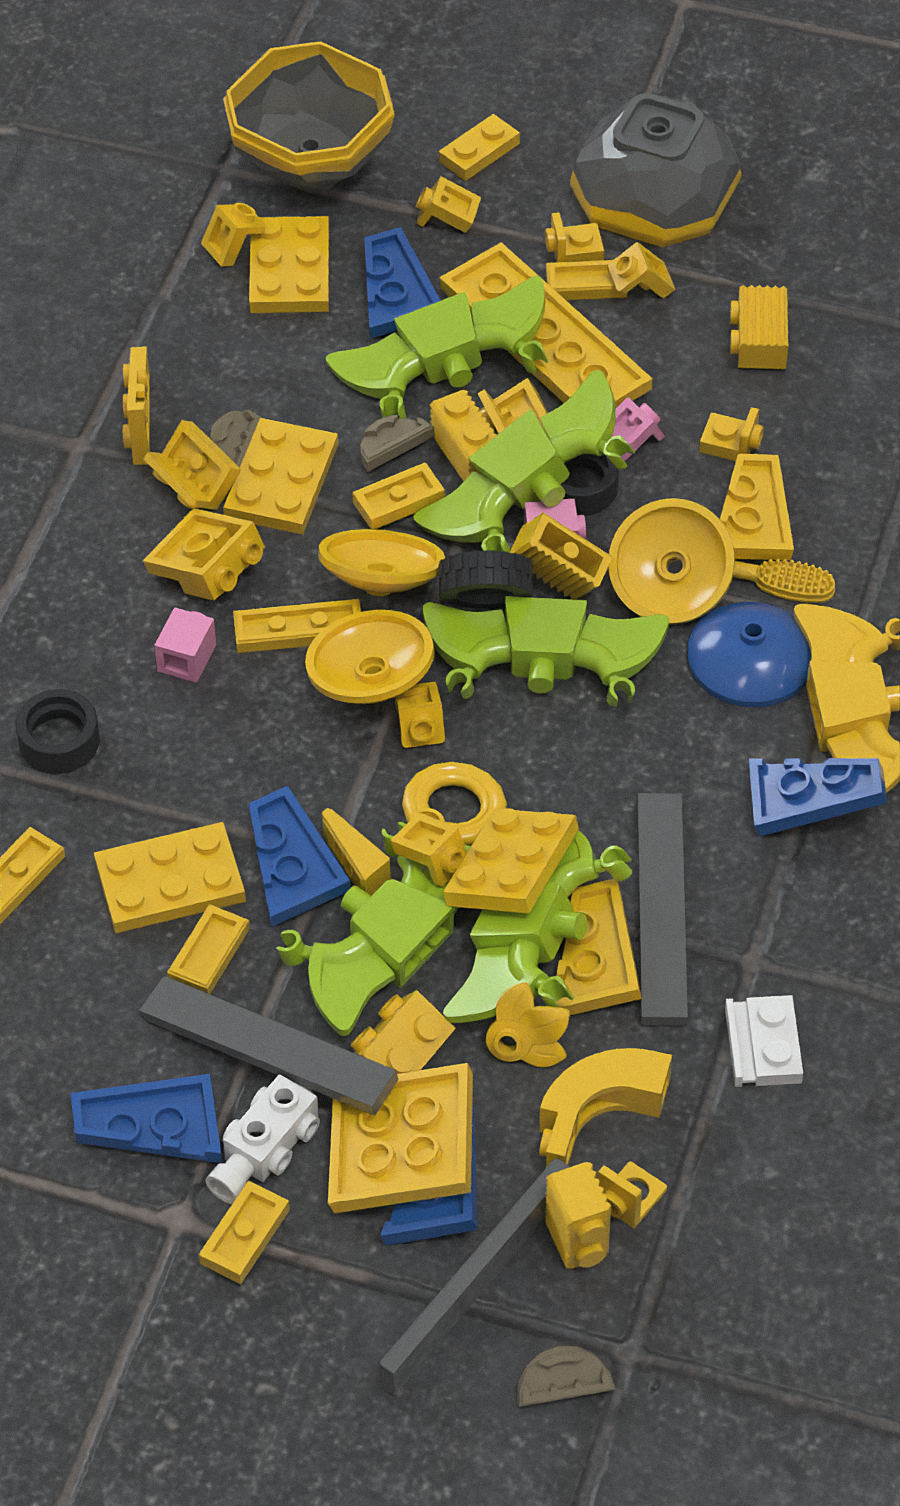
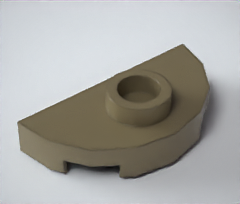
M251 410L228 412L219 417L214 423L210 439L240 468L259 419L262 417Z
M390 415L378 419L366 428L364 432L365 437L361 442V462L366 471L369 472L434 437V426L417 417V421L398 419V415Z
M557 1346L541 1352L526 1365L518 1382L517 1403L521 1407L616 1390L608 1368L594 1353L578 1346Z

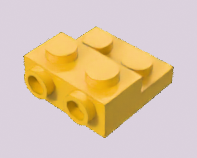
M193 508L143 560V563L149 574L178 580L185 594L215 601L225 591L229 592L234 589L237 584L238 575L250 564L255 565L261 560L265 546L253 521Z

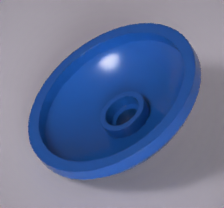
M737 602L711 611L696 624L688 641L687 661L697 683L715 698L736 706L765 707L786 701L803 689L807 683L811 651L805 636L794 619V615L766 603Z

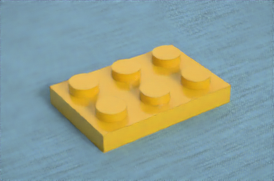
M329 216L259 217L266 224V228L262 234H251L250 313L329 312Z
M260 418L241 463V472L234 481L224 504V515L253 521L255 525L303 535L337 450L338 433Z
M509 808L494 809L444 889L443 894L446 905L530 913L579 830L576 815L519 811Z
M223 822L94 852L95 864L115 934L205 912L209 904L223 908L246 902L245 890Z

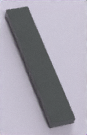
M638 793L641 1025L687 1026L682 793Z
M166 976L162 977L139 1010L143 1020L273 1074H280L290 1081L372 1115H376L399 1080L396 1070Z
M558 1158L548 1165L379 1362L380 1383L383 1389L393 1396L398 1393L546 1219V1177L554 1172L569 1168V1165Z

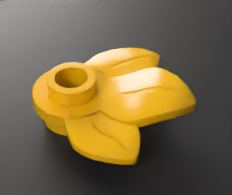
M527 982L516 984L505 991L496 1003L497 1020L488 1028L486 1034L487 1047L492 1055L502 1061L514 1062L522 1059L535 1067L556 1065L567 1056L564 1048L557 1040L565 1033L570 1011L566 1008L552 1006L534 1007V997ZM510 1036L516 1041V1045H506L501 1041V1038Z

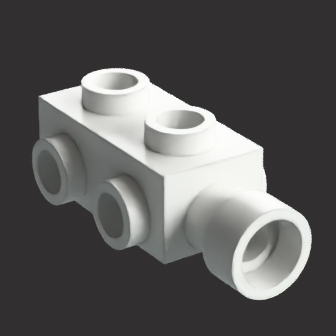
M279 1074L268 1088L264 1086L256 1093L251 1102L250 1109L240 1120H233L224 1132L222 1142L224 1143L225 1164L219 1163L205 1179L207 1187L217 1198L226 1203L233 1204L251 1176L264 1182L271 1172L280 1175L285 1171L292 1158V1147L299 1139L303 1142H308L319 1127L317 1096L313 1091Z

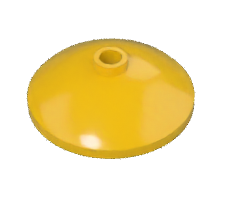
M684 499L657 500L635 510L618 528L609 550V555L612 556L608 566L609 575L618 597L632 612L640 617L658 614L668 616L669 625L687 623L711 611L728 591L735 570L734 546L724 524L706 507ZM681 561L683 567L679 573L672 574L668 571L671 562Z
M378 529L349 530L332 534L320 542L318 550L320 562L331 574L347 584L365 590L368 594L374 596H387L390 593L407 591L431 581L439 575V561L445 559L443 551L430 541L406 533Z
M369 610L343 617L323 629L310 644L305 663L311 683L325 696L351 704H372L397 697L418 683L427 673L433 662L434 645L428 628L415 617L393 610Z

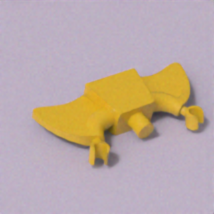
M798 604L794 608L793 615L811 651L806 688L820 752L829 751L833 758H878L884 769L887 793L900 781V742L893 739L888 732L891 712L900 711V685L885 687L881 666L873 661L876 657L888 651V645L894 650L900 651V635H895L900 632V619L893 618L888 621L885 627L886 633L882 634L869 622L850 613L825 606Z

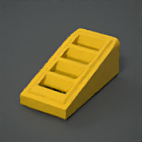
M329 808L325 809L322 812L323 838L354 886H358L365 892L373 895L387 880H391L390 858L336 812Z

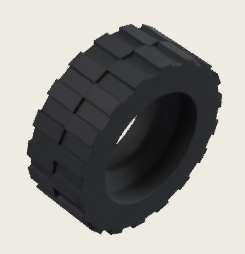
M494 550L456 553L452 556L449 555L439 561V597L441 601H445L447 604L476 609L504 608L506 596L530 598L533 596L532 561L521 554Z

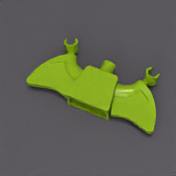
M533 276L501 296L473 302L472 314L465 292L396 317L394 321L398 335L394 332L381 341L366 347L330 353L326 356L327 366L336 377L349 387L365 395L381 399L379 404L382 418L390 415H399V419H406L403 397L405 396L407 385L413 379L423 374L430 383H437L448 378L451 386L463 387L472 379L471 369L479 367L482 363L480 351L504 349L514 355L519 354L526 371L536 373L537 369L534 361L543 360L548 363L541 343L533 340L539 330L545 312L543 280L540 276Z
M599 369L594 370L564 404L540 417L543 427L534 412L529 409L471 455L469 459L478 472L472 471L467 479L451 494L417 511L413 516L416 524L425 531L443 539L468 543L482 542L481 547L483 551L510 552L511 548L503 535L504 516L513 504H516L523 510L525 509V502L541 500L547 507L558 505L565 496V489L560 484L570 474L564 464L565 462L583 454L597 456L605 454L617 469H625L628 465L621 456L625 453L635 454V451L623 437H612L616 421V405L612 389L604 373Z
M506 596L505 617L502 609L470 612L432 602L423 605L424 624L432 636L433 645L440 656L454 668L446 677L448 692L450 693L457 683L464 682L466 684L461 690V695L464 699L470 698L473 695L474 686L472 679H477L490 666L510 662L512 675L528 678V688L535 693L550 692L554 686V679H570L573 677L575 667L578 666L595 672L603 684L609 686L607 702L610 706H617L618 697L615 691L619 690L625 692L629 702H632L635 687L628 678L639 672L656 655L669 627V618L664 614L633 619H610L589 614L586 620L587 600Z
M398 822V830L400 831L406 824ZM382 829L384 848L389 856L397 857V862L403 871L401 882L395 879L387 880L373 895H370L358 886H352L346 892L341 902V908L353 915L350 920L351 935L346 939L330 944L315 942L312 947L304 945L297 931L285 930L281 933V937L288 948L276 947L282 961L286 965L297 966L305 959L309 960V985L315 1005L327 1023L341 1036L351 1033L363 1008L377 991L390 982L402 988L454 932V915L459 907L446 905L443 891L449 881L443 887L433 883L428 866L395 854L390 841L394 836L387 834L385 829ZM464 845L466 852H468L471 846Z
M578 830L530 913L482 909L470 933V937L477 948L473 970L464 985L443 1011L445 1018L450 1023H463L496 1016V1003L500 996L512 986L522 982H527L532 990L534 999L540 995L546 1006L559 1007L556 1002L564 997L573 1000L574 996L559 976L549 978L546 973L538 968V963H548L553 960L563 938L581 940L586 934V915L581 912H574L568 899L571 893L579 885L599 878V873L607 871L616 881H623L629 878L632 870L626 863L632 860L631 857L622 848L614 845L605 849L600 859H596L588 839Z

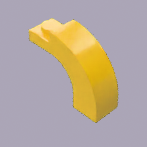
M613 1049L588 1056L566 1069L550 1086L540 1106L539 1132H542L543 1136L539 1156L546 1157V1168L556 1158L568 1165L578 1133L588 1121L602 1113L630 1111L660 1118L670 1082L672 1055L645 1049Z

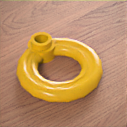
M446 762L433 764L414 775L405 787L402 807L407 822L418 812L458 827L464 845L470 846L477 838L493 810L506 809L507 802L502 787L489 773L471 764ZM452 785L464 787L472 791L479 798L481 804L480 811L475 818L467 822H446L440 812L429 808V797L441 787Z

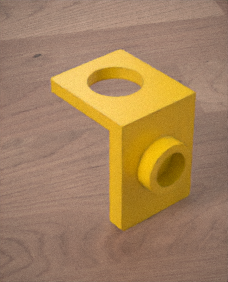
M631 1161L627 1163L619 1174L605 1165L597 1172L600 1187L604 1188V1195L608 1196L607 1202L611 1204V1216L619 1218L633 1229L667 1191L665 1183ZM629 1181L644 1183L649 1190L648 1196L641 1201L642 1190Z

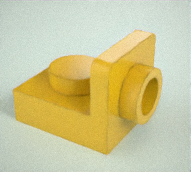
M440 176L432 189L425 187L416 203V208L420 209L416 224L424 227L429 218L434 216L466 233L473 224L481 197Z
M247 204L216 205L201 244L221 267L234 266L246 235L264 233L266 224L256 215V211Z
M551 213V228L545 229V242L547 251L554 252L557 263L604 260V248L597 223L563 227L560 213Z
M638 242L608 264V269L616 289L622 294H626L638 284L646 291L651 289L663 299L676 290L665 263Z
M751 407L746 421L711 412L700 439L699 452L736 461L738 454H750L752 448L758 450L764 433V426L758 424L760 409Z
M436 681L415 684L408 691L394 697L403 747L439 744L445 741L442 703Z
M419 812L390 840L395 854L428 866L433 883L441 887L452 878L467 854L458 827Z

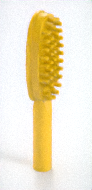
M769 559L768 562L763 561L760 566L735 561L733 578L754 581L759 589L776 597L805 603H822L830 600L835 593V581L832 574H828V570L822 571L821 567L815 568V565L808 566V563L803 565L800 561L794 563L793 560L787 562L786 559L783 561L779 559L772 561V559Z

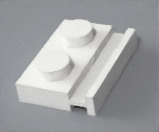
M792 995L747 998L746 1002H733V999H726L725 1012L735 1087H742V1083L754 1082L756 1086L802 1083L803 1068Z

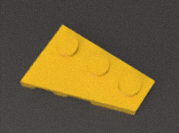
M147 346L131 347L130 364H123L124 388H128V394H123L124 418H128V424H123L124 449H132L133 465L147 464L143 458L147 452H150V372Z
M738 454L720 516V521L724 524L731 537L735 559L791 560L794 546L778 455Z
M610 879L577 887L572 892L570 903L574 912H581L586 915L587 931L581 940L566 938L562 960H559L556 975L564 981L574 999L570 1000L568 997L561 998L556 1002L560 1008L568 1009L570 1015L642 999L618 881Z

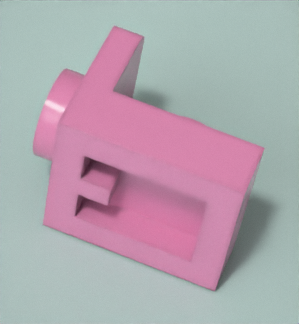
M627 397L616 408V421L612 437H623L634 451L651 435L658 441L663 439L665 435L657 426L661 421L660 417L646 403L638 407ZM625 453L621 458L625 462L632 454Z

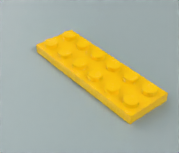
M501 242L441 276L440 289L448 297L465 292L472 314L473 302L501 296L525 280L538 275ZM543 280L545 312L539 330L533 340L541 343L548 363L543 360L534 361L537 372L532 374L563 403L597 369L604 373L610 384L616 408L627 397L633 401L652 390V378ZM509 352L514 358H516V359L524 366V364H523V362H522V359H521V357H520L519 354H518V355H514V354H512L511 352Z

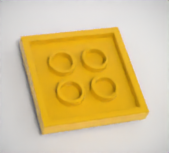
M468 1063L397 1074L399 1080L376 1115L333 1098L328 1204L333 1213L471 1193L473 1072Z

